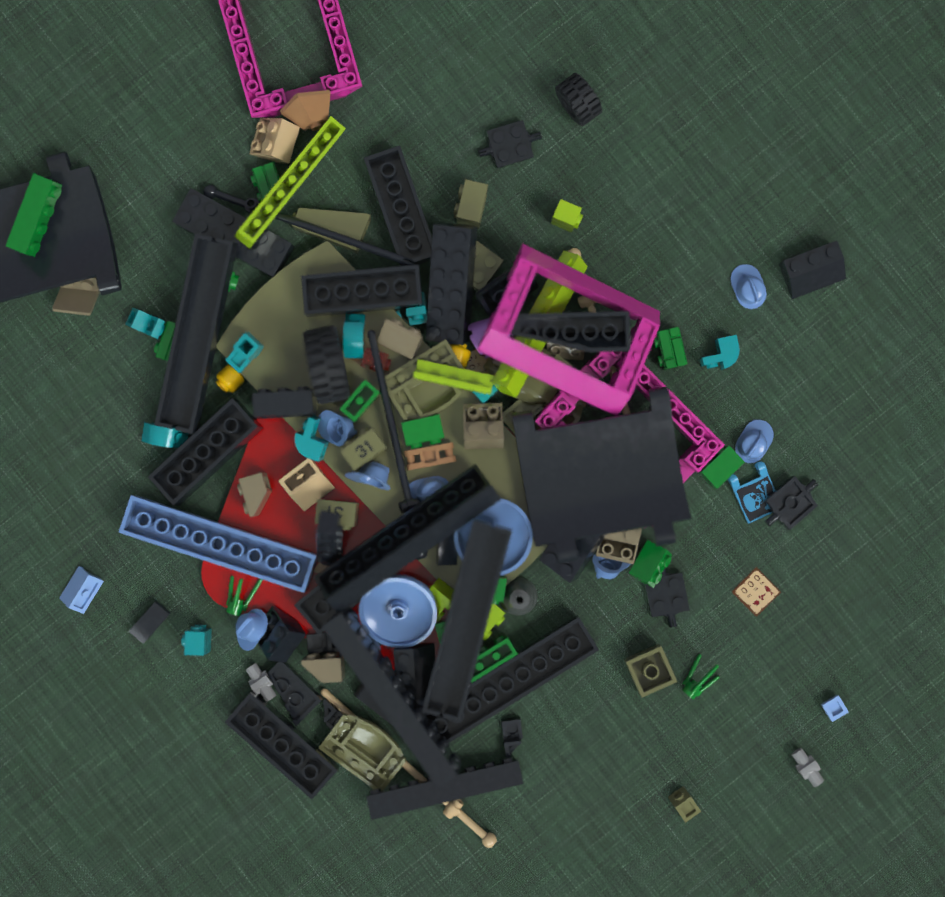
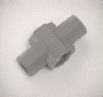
M257 663L246 669L251 678L248 681L250 687L257 695L261 693L266 702L277 696L271 687L273 683L266 670L262 672Z
M798 748L791 754L797 762L794 766L804 780L808 779L813 787H817L824 782L823 777L818 772L821 768L812 755L807 756L802 748Z

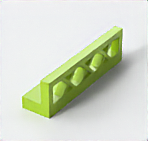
M418 359L413 378L491 395L493 386L491 381L494 375Z

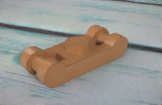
M453 442L404 451V457H407L408 463L406 465L407 471L456 462V456L453 455L452 450L454 448ZM445 450L446 457L440 458L439 451ZM420 455L421 462L415 463L414 456Z

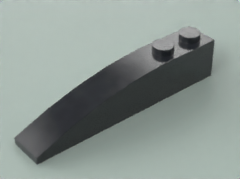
M629 311L518 314L511 329V335L587 352L630 351Z

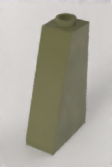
M299 208L292 215V217L362 242L371 221V216L367 213ZM292 225L295 230L323 241H328L331 244L357 254L359 252V248Z

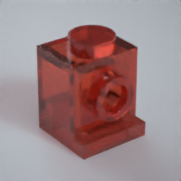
M366 347L361 367L366 368V365H369L370 370L376 371L371 349ZM380 352L383 370L389 371L392 360L389 359V354Z

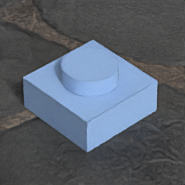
M835 695L821 704L832 722L848 713L839 695Z

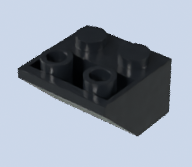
M272 606L266 614L268 620L267 630L259 640L258 645L269 661L286 663L306 633L297 620L276 606Z

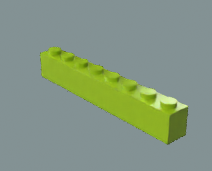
M330 116L240 227L234 237L250 249L346 128Z
M563 251L558 259L559 262L583 274L588 267L580 255ZM547 279L529 314L563 313L574 291ZM520 336L515 338V341L540 353L546 342ZM502 362L491 382L501 393L517 398L529 375Z

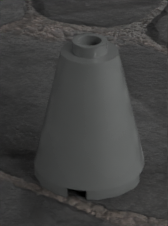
M516 577L506 585L504 601L500 602L501 606L512 615L520 616L529 613L537 602L536 588L529 580ZM518 596L523 597L522 601L516 602Z

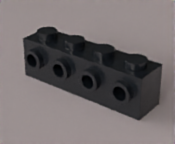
M321 510L316 529L317 561L322 565L330 566L340 559L343 554V525H341V514Z

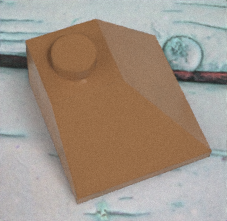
M330 91L296 93L280 110V113L303 130H319L328 120Z

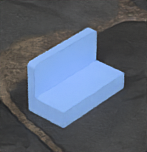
M79 566L61 594L60 600L68 608L84 614L104 581Z

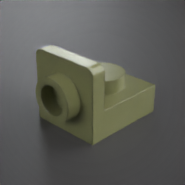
M684 787L676 790L668 797L685 823L701 812Z

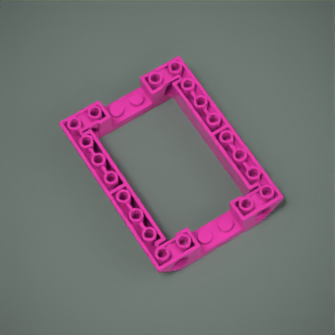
M218 0L252 118L282 115L280 110L296 93L329 90L330 101L346 97L362 87L338 0H318L339 74L320 77L321 82L287 92L281 88L272 91L270 94H266L240 0Z
M522 244L507 280L509 282L496 312L491 315L477 351L614 416H618L632 396L660 326V311ZM535 272L613 311H629V318L634 321L637 320L635 326L630 331V351H626L619 371L613 373L609 382L610 386L508 337Z
M626 351L597 352L580 369V372L597 380L604 378L611 371L610 368L612 366L619 371ZM644 365L635 388L650 402L648 390L666 386ZM560 390L544 407L535 422L542 429L566 425L561 419L576 407L575 404L580 399ZM669 390L673 425L692 443L679 458L684 483L694 472L699 473L725 444Z

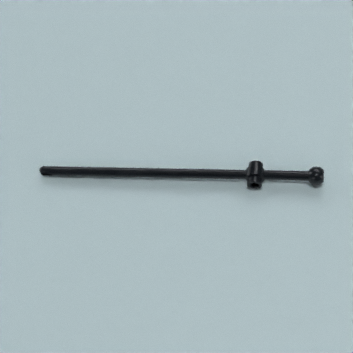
M213 184L206 185L203 190V194L208 198L213 199L216 197L244 207L250 215L260 204L255 198L244 200L219 191ZM281 212L275 217V219L407 266L415 263L413 259Z
M369 330L367 335L404 500L398 504L401 513H406L419 504L420 500L419 498L413 499L411 496L376 335L373 330ZM428 551L420 557H418L416 560L426 558L428 555Z

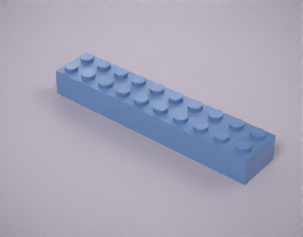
M137 495L130 496L119 529V533L303 593L308 589L317 561L316 553Z

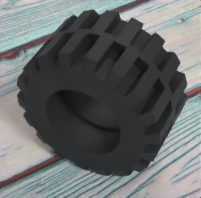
M573 73L555 87L556 95L563 108L580 126L586 125L602 113V106L596 93L581 75Z

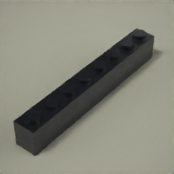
M509 757L502 759V763L495 764L493 761L484 763L483 767L478 769L475 766L464 768L465 772L459 773L456 778L438 789L429 776L426 777L427 781L419 782V779L408 781L406 786L400 787V784L388 786L389 790L381 791V788L370 790V794H367L366 798L371 820L524 784L519 761Z

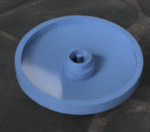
M501 498L500 501L476 518L491 522V527H495L498 524L513 528L501 575H505L517 569L525 561L532 546L533 535L529 519L522 509L514 503ZM473 520L454 532L455 547L461 560L464 557Z
M406 575L391 576L361 598L359 605V618L361 624L368 628L369 636L385 646L394 648L411 647L424 641L433 631L438 614L435 597L429 588L419 580Z

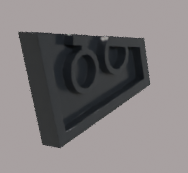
M278 662L268 672L274 687L285 703L284 706L293 718L294 725L297 726L323 698L287 662Z

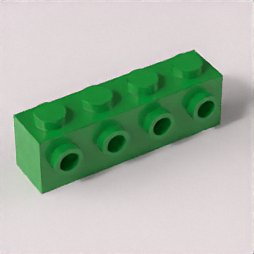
M33 173L6 247L32 257L36 256L40 249L42 237L47 231L49 219L54 213L55 203L61 195V184Z
M500 635L493 640L494 644L487 647L484 645L481 647L472 682L518 655L508 636L503 637Z

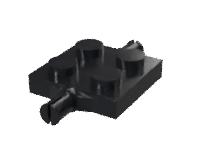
M523 120L486 131L489 147L478 150L480 158L491 154L497 169L532 159L534 155L531 144L534 141L542 140L541 132L529 135Z
M791 476L764 500L772 511V515L764 522L771 527L773 523L779 520L787 530H791L818 506L810 493L818 486V483L812 479L805 486L799 482L796 476Z
M664 569L660 582L654 588L645 584L651 616H667L669 627H673L672 620L674 627H676L675 615L679 612L690 610L682 572L666 573V569Z

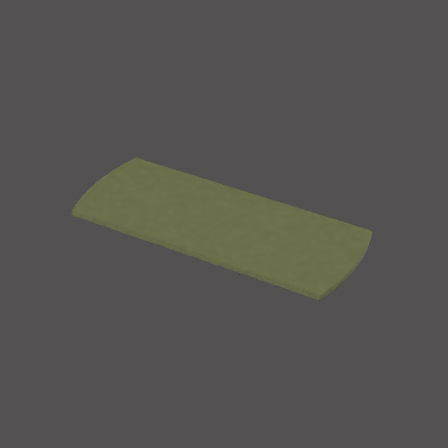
M328 241L313 248L287 265L261 287L229 324L217 343L216 348L227 358L233 352V346L242 335L250 332L264 345V348L241 374L257 391L258 389H269L272 392H277V388H289L292 391H297V387L305 386L313 390L304 348L303 333L306 330L331 325L337 327L344 358L343 329L346 314L306 317L304 314L301 275L356 270ZM394 310L349 313L365 314L364 358H344L350 396L364 380L368 381L380 392L367 333L369 330H373L378 341L385 320L391 321L392 318L402 322L403 327L409 329L410 326ZM422 341L414 358L431 348ZM378 344L385 376L411 361ZM464 390L451 405L434 414L440 415L445 438L441 439V443L430 445L429 441L422 443L423 447H419L424 448L453 442V455L456 456L457 461L408 471L406 465H408L407 457H404V451L414 449H411V446H406L401 423L416 419L403 420L390 398L409 484L415 480L432 476H440L450 482L476 464L499 497L517 505L529 519L516 438L503 425V448L465 449L463 404H483L472 391ZM380 394L356 423L352 420L354 429L358 431L356 435H353L352 440L358 439V434L365 428H369V430L371 428L375 429L388 449L370 462H376L389 468L387 484L390 489L383 490L346 478V473H358V471L352 469L340 452L343 449L342 446L339 447L329 442L323 460L381 522L387 526L404 514L400 512L398 505L399 502L404 500ZM348 399L325 404L317 403V417L325 410L348 417L340 410ZM311 416L285 417L284 419L296 432H304L305 430L302 429L303 424ZM317 429L315 436L324 439ZM445 450L439 451L440 458H445ZM415 455V463L421 462L420 455ZM532 539V546L525 561L514 571L501 575L507 576L506 585L529 567L549 545L535 547L534 540ZM437 544L428 551L427 557L419 559V562L436 579L440 578L455 590L462 560L457 554V565L438 566L436 563Z

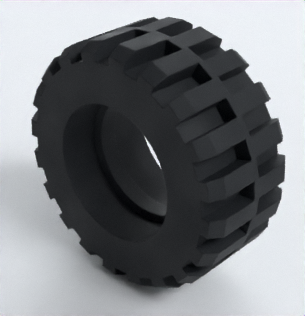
M331 325L306 330L303 333L304 348L317 403L325 404L348 399L350 397V389L337 327Z

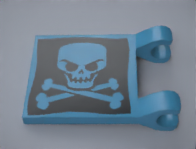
M761 461L755 463V468L760 475L759 477L742 485L739 484L736 475L732 474L728 478V482L734 491L748 524L772 513L764 500L775 491L765 463Z

